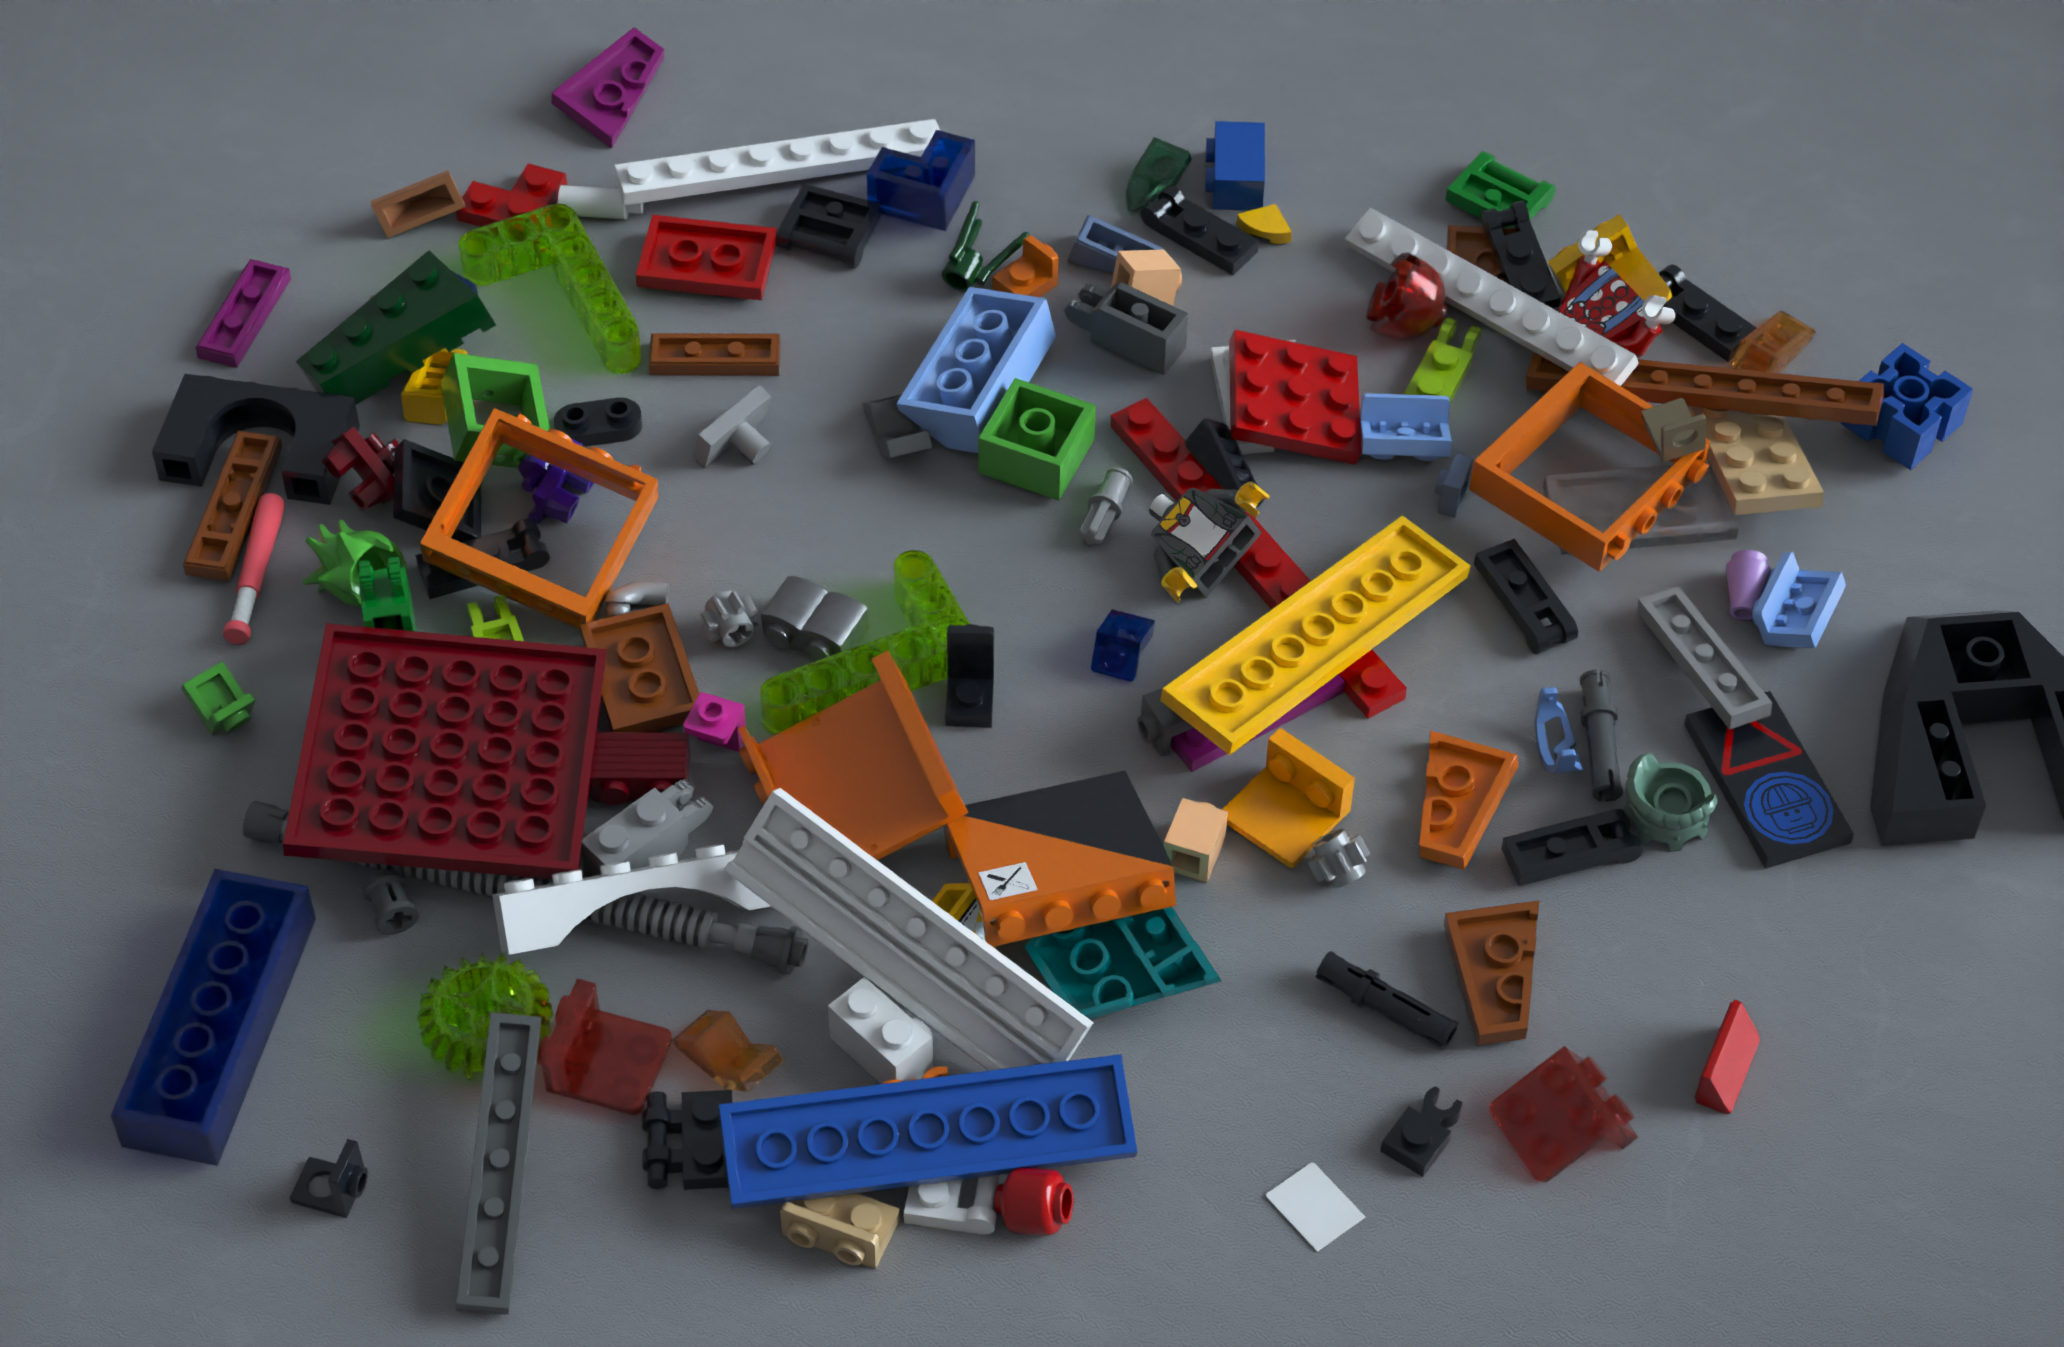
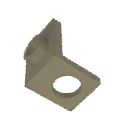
M1683 398L1642 411V420L1663 462L1705 449L1706 417L1704 414L1692 417Z

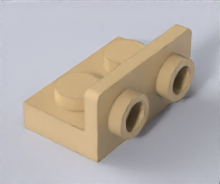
M858 1193L799 1200L792 1203L784 1202L780 1210L782 1235L787 1236L789 1240L804 1248L815 1246L834 1253L838 1259L847 1264H863L876 1269L900 1221V1209Z

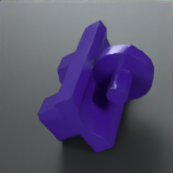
M572 439V442L583 446L582 443ZM532 455L525 456L518 466L521 476L525 479L521 484L522 488L527 492H532L537 487L532 497L535 505L530 511L528 518L535 520L539 525L546 515L566 524L569 522L578 506L580 497L564 490L567 484L584 493H588L594 484L589 480L551 465Z

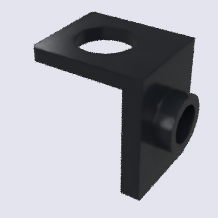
M347 1139L336 1164L309 1157L290 1195L291 1203L347 1218L356 1197L359 1198L362 1195L368 1178V1169L364 1167L358 1141ZM330 1175L328 1184L331 1195L326 1197L313 1196L308 1191L310 1182L317 1176Z

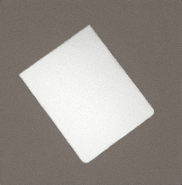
M1313 1162L1266 1194L1269 1201L1317 1252L1366 1218Z

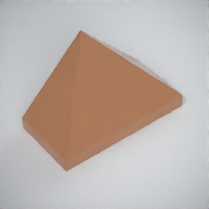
M449 170L370 201L387 238L465 208V203Z

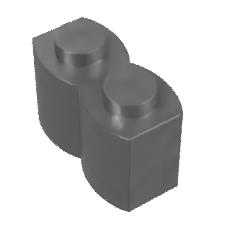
M787 576L761 613L763 634L773 645L783 649L803 650L810 659L822 665L843 666L869 629L868 608L861 602L841 593L827 592L819 585L797 576Z

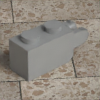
M685 779L676 782L675 785H671L661 793L656 788H653L582 839L581 851L585 874L588 877L601 875L600 866L629 861L630 869L649 866L648 857L677 853L678 858L688 845V834L698 828L701 823L708 820V817L712 815L714 806L704 797H699L694 803H690L682 810H679L682 805L689 802L695 790Z

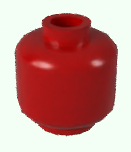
M1038 1168L1013 1169L1008 1174L1005 1183L999 1184L996 1188L994 1196L995 1211L997 1214L1002 1215L1005 1226L1012 1233L1042 1236L1054 1235L1061 1228L1062 1224H1067L1070 1221L1074 1202L1072 1186L1069 1183H1065L1064 1178L1057 1170Z

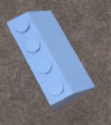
M969 287L896 403L898 410L923 430H929V434L946 448L978 453V438L1014 378L1029 382L1056 338L1046 298Z

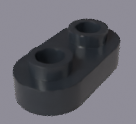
M622 397L573 403L557 411L554 416V428L582 443L583 447L624 442L633 439L640 433L642 429L641 409L635 401Z

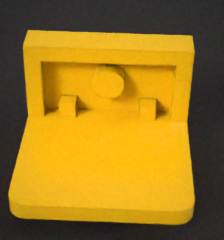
M1620 214L1609 221L1600 223L1593 229V231H1598L1595 246L1599 238H1608L1612 244V249L1608 255L1598 257L1597 260L1600 264L1605 260L1643 301L1651 295L1664 297L1667 300L1666 302L1671 299L1672 293L1669 286L1637 247L1628 224ZM1578 242L1563 248L1554 258L1548 261L1559 288L1564 294L1567 292L1579 258L1585 256L1580 251Z

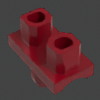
M352 427L331 441L335 446L330 449L321 461L331 475L336 478L341 477L351 468L357 472L363 481L348 493L361 511L380 502L384 504L394 499L393 474L395 457L392 453L399 444L396 438L384 445L375 432L363 439L355 427Z

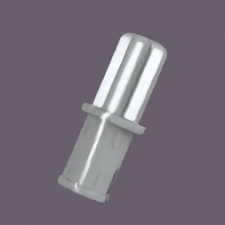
M1109 468L1098 492L1092 494L1088 500L1089 511L1079 529V536L1089 546H1092L1093 543L1102 544L1112 522L1122 514V501L1133 482L1132 476L1123 468Z

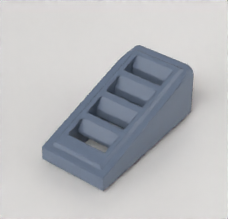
M1087 215L1067 260L1084 267L1114 273L1118 251L1160 250L1164 248L1091 215Z

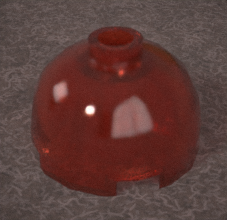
M1407 252L1400 254L1390 263L1391 266L1397 269L1390 276L1387 283L1384 284L1378 281L1369 301L1366 319L1374 322L1370 326V330L1396 341L1415 340L1423 336L1432 327L1437 328L1442 323L1447 312V306L1444 304L1446 295L1443 279L1433 266Z

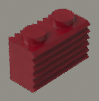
M596 732L590 781L593 800L597 803L602 800L607 804L620 805L630 800L635 802L653 788H656L661 793L680 780L685 779L689 782L690 747L688 734L679 732Z

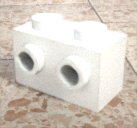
M863 977L828 1005L830 1038L880 1084L893 1079L901 1081L914 1078L916 1080L922 1079L924 1074L933 1068V1035L928 1026L919 1018L914 1017L912 1019L899 1008L896 999L884 990L878 989L866 977Z

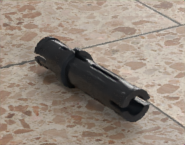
M1332 951L1325 955L1317 969L1315 978L1350 996L1353 1004L1359 1007L1366 1005L1376 1010L1388 1019L1429 1040V1042L1442 1050L1446 1049L1457 1031V1026L1459 1025L1457 1021L1438 1013L1424 1003L1390 986L1385 981L1379 979L1380 974L1374 970L1369 969L1365 971Z

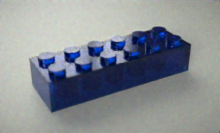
M214 869L110 1115L121 1147L218 1166L316 921L308 886Z

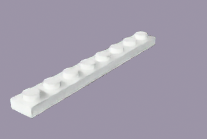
M930 119L615 164L614 177L623 204L631 205L945 159L947 146L936 120Z
M1371 207L1345 238L1349 248L1568 372L1581 362L1621 386L1639 364L1636 355Z

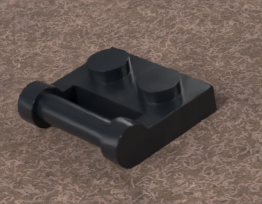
M803 183L778 229L776 246L788 250L792 247L801 248L842 259L843 264L858 267L862 259L863 250L882 216L881 203ZM801 226L849 240L847 243L802 232L799 231V228Z

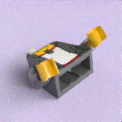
M1247 482L1239 490L1209 489L1205 493L1196 488L1187 489L1178 501L1163 493L1157 496L1151 503L1149 513L1159 521L1151 533V536L1159 544L1154 553V558L1161 585L1176 603L1181 601L1179 596L1188 587L1197 588L1207 598L1262 534L1252 519L1245 513L1247 512L1256 518L1259 514V511L1256 509L1257 504L1263 499L1268 500L1270 497L1255 483Z

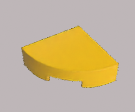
M1276 204L1237 214V226L1250 236L1254 234L1270 239V243L1273 244L1291 242L1292 231Z

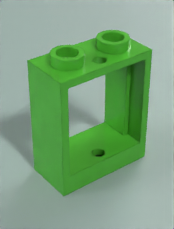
M453 353L442 378L441 388L454 461L465 462L484 425L476 423L473 400L519 405L521 414L527 417L532 425L546 431L550 429L537 364ZM502 443L491 465L519 468L518 466L521 461L529 454Z

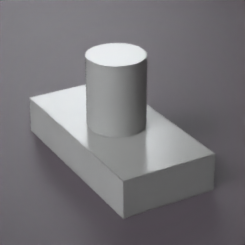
M760 385L750 391L698 434L693 458L706 468L734 445L751 462L757 463L771 448V443L756 431L754 427L766 418L771 395Z

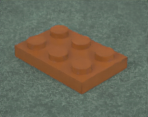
M669 603L580 624L581 637L585 647L607 649L601 700L612 732H652L684 724L699 696V691Z

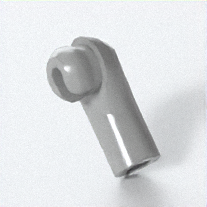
M631 582L611 590L604 601L607 603L606 615L607 617L629 613L631 612L630 604H666L669 597L668 583Z

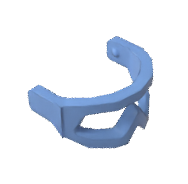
M1556 687L1542 688L1539 692L1535 712V735L1539 757L1544 769L1548 773L1584 770L1579 754L1572 749L1576 746L1575 738L1564 708L1557 701L1558 692ZM1559 716L1565 739L1554 749V753L1557 756L1556 762H1554L1548 748L1545 722Z

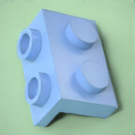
M1363 394L1360 415L1362 454H1369L1371 457L1381 460L1392 459L1395 455L1413 456L1422 461H1434L1439 457H1450L1452 440L1448 424L1449 397Z
M1783 552L1776 567L1770 571L1768 583L1760 599H1757L1753 606V622L1759 628L1764 645L1816 648L1845 589L1846 583L1842 572L1799 570L1794 553Z

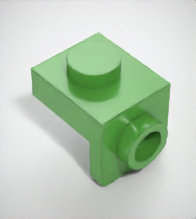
M223 661L183 683L181 690L211 735L223 728L227 733L232 732L251 719L248 713L252 711L256 700L251 693L244 694Z

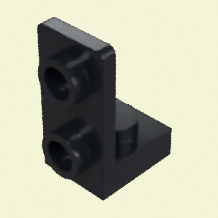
M974 624L949 625L947 627L945 726L992 728L994 628Z

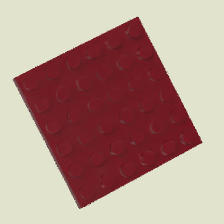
M326 623L283 840V855L552 880L553 874L579 870L607 649Z

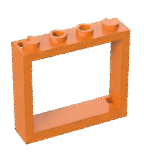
M1579 362L1474 460L1469 490L1600 572L1612 559L1617 561L1622 558L1628 550L1631 541L1639 533L1642 535L1646 534L1655 523L1657 515L1665 507L1667 509L1673 508L1679 501L1683 490L1691 482L1696 484L1703 478L1709 467V464L1705 462L1710 440L1706 438L1705 449L1670 460L1674 465L1602 533L1510 475L1581 407L1659 455L1641 417L1643 410L1654 406Z
M494 408L420 542L423 561L499 595L504 594L506 598L580 630V624L592 622L596 618L659 498L658 479L643 473L642 467L632 464L629 467L613 460L609 453L598 447H589L587 449L572 442L568 435L559 430L549 429L546 431L532 425L531 421L520 413L515 417ZM502 443L636 501L586 597L451 538Z

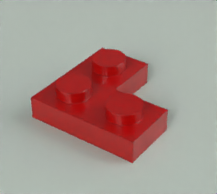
M528 163L511 191L472 181L462 197L465 208L455 211L457 221L534 241L558 201L560 186L567 185L566 173Z

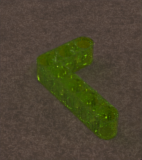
M565 204L548 205L470 230L460 237L458 246L464 279L474 286H486L550 265L605 367L614 373L625 374L636 370L641 365L642 353L638 324L577 214L571 207Z
M909 550L899 554L894 561V596L910 624V628L767 679L762 684L760 689L762 723L769 733L776 735L881 680L871 659L887 650L903 674L910 691L947 679V627L949 625H967L970 622L929 554L920 550Z

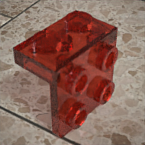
M577 978L570 995H564L558 1004L555 1017L556 1026L552 1035H546L543 1038L538 1050L537 1063L542 1065L546 1091L631 1115L639 1114L644 1109L647 1095L653 1088L671 1046V1032L664 1027L601 1011L596 983Z
M1566 1046L1559 1049L1490 1104L1491 1115L1532 1176L1540 1182L1550 1181L1605 1138L1621 1149H1624L1639 1138L1628 1123L1634 1119L1628 1106L1617 1094L1610 1097L1603 1087L1602 1083L1607 1080V1077L1600 1066L1591 1056L1588 1055L1582 1059Z

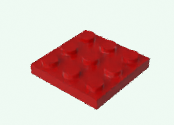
M1234 330L1229 340L1231 439L1356 465L1362 454L1357 356Z

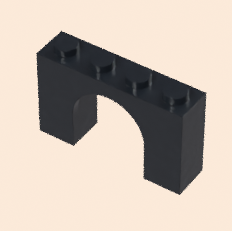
M184 374L152 450L159 481L202 487L214 456L226 439L236 434L237 431L255 427H271L282 430L293 437L281 468L287 499L330 505L341 477L336 478L331 475L321 460L335 446L331 441L343 432L345 433L352 427L359 431L360 424L355 398L340 394L300 390L298 388H285L255 382L221 379L213 376Z

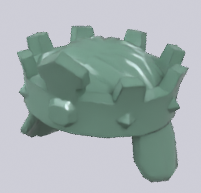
M1650 752L1639 755L1629 766L1630 769L1625 785L1629 798L1627 805L1623 809L1628 819L1632 820L1639 830V841L1644 845H1647L1650 840L1669 844V850L1672 852L1681 851L1683 843L1696 836L1703 840L1708 834L1710 814L1714 812L1718 801L1717 796L1711 794L1710 785L1702 774L1688 765L1676 762L1658 763Z

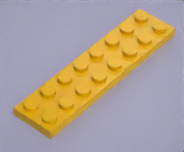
M1402 515L1162 689L1160 701L1230 756L1467 579L1471 565Z

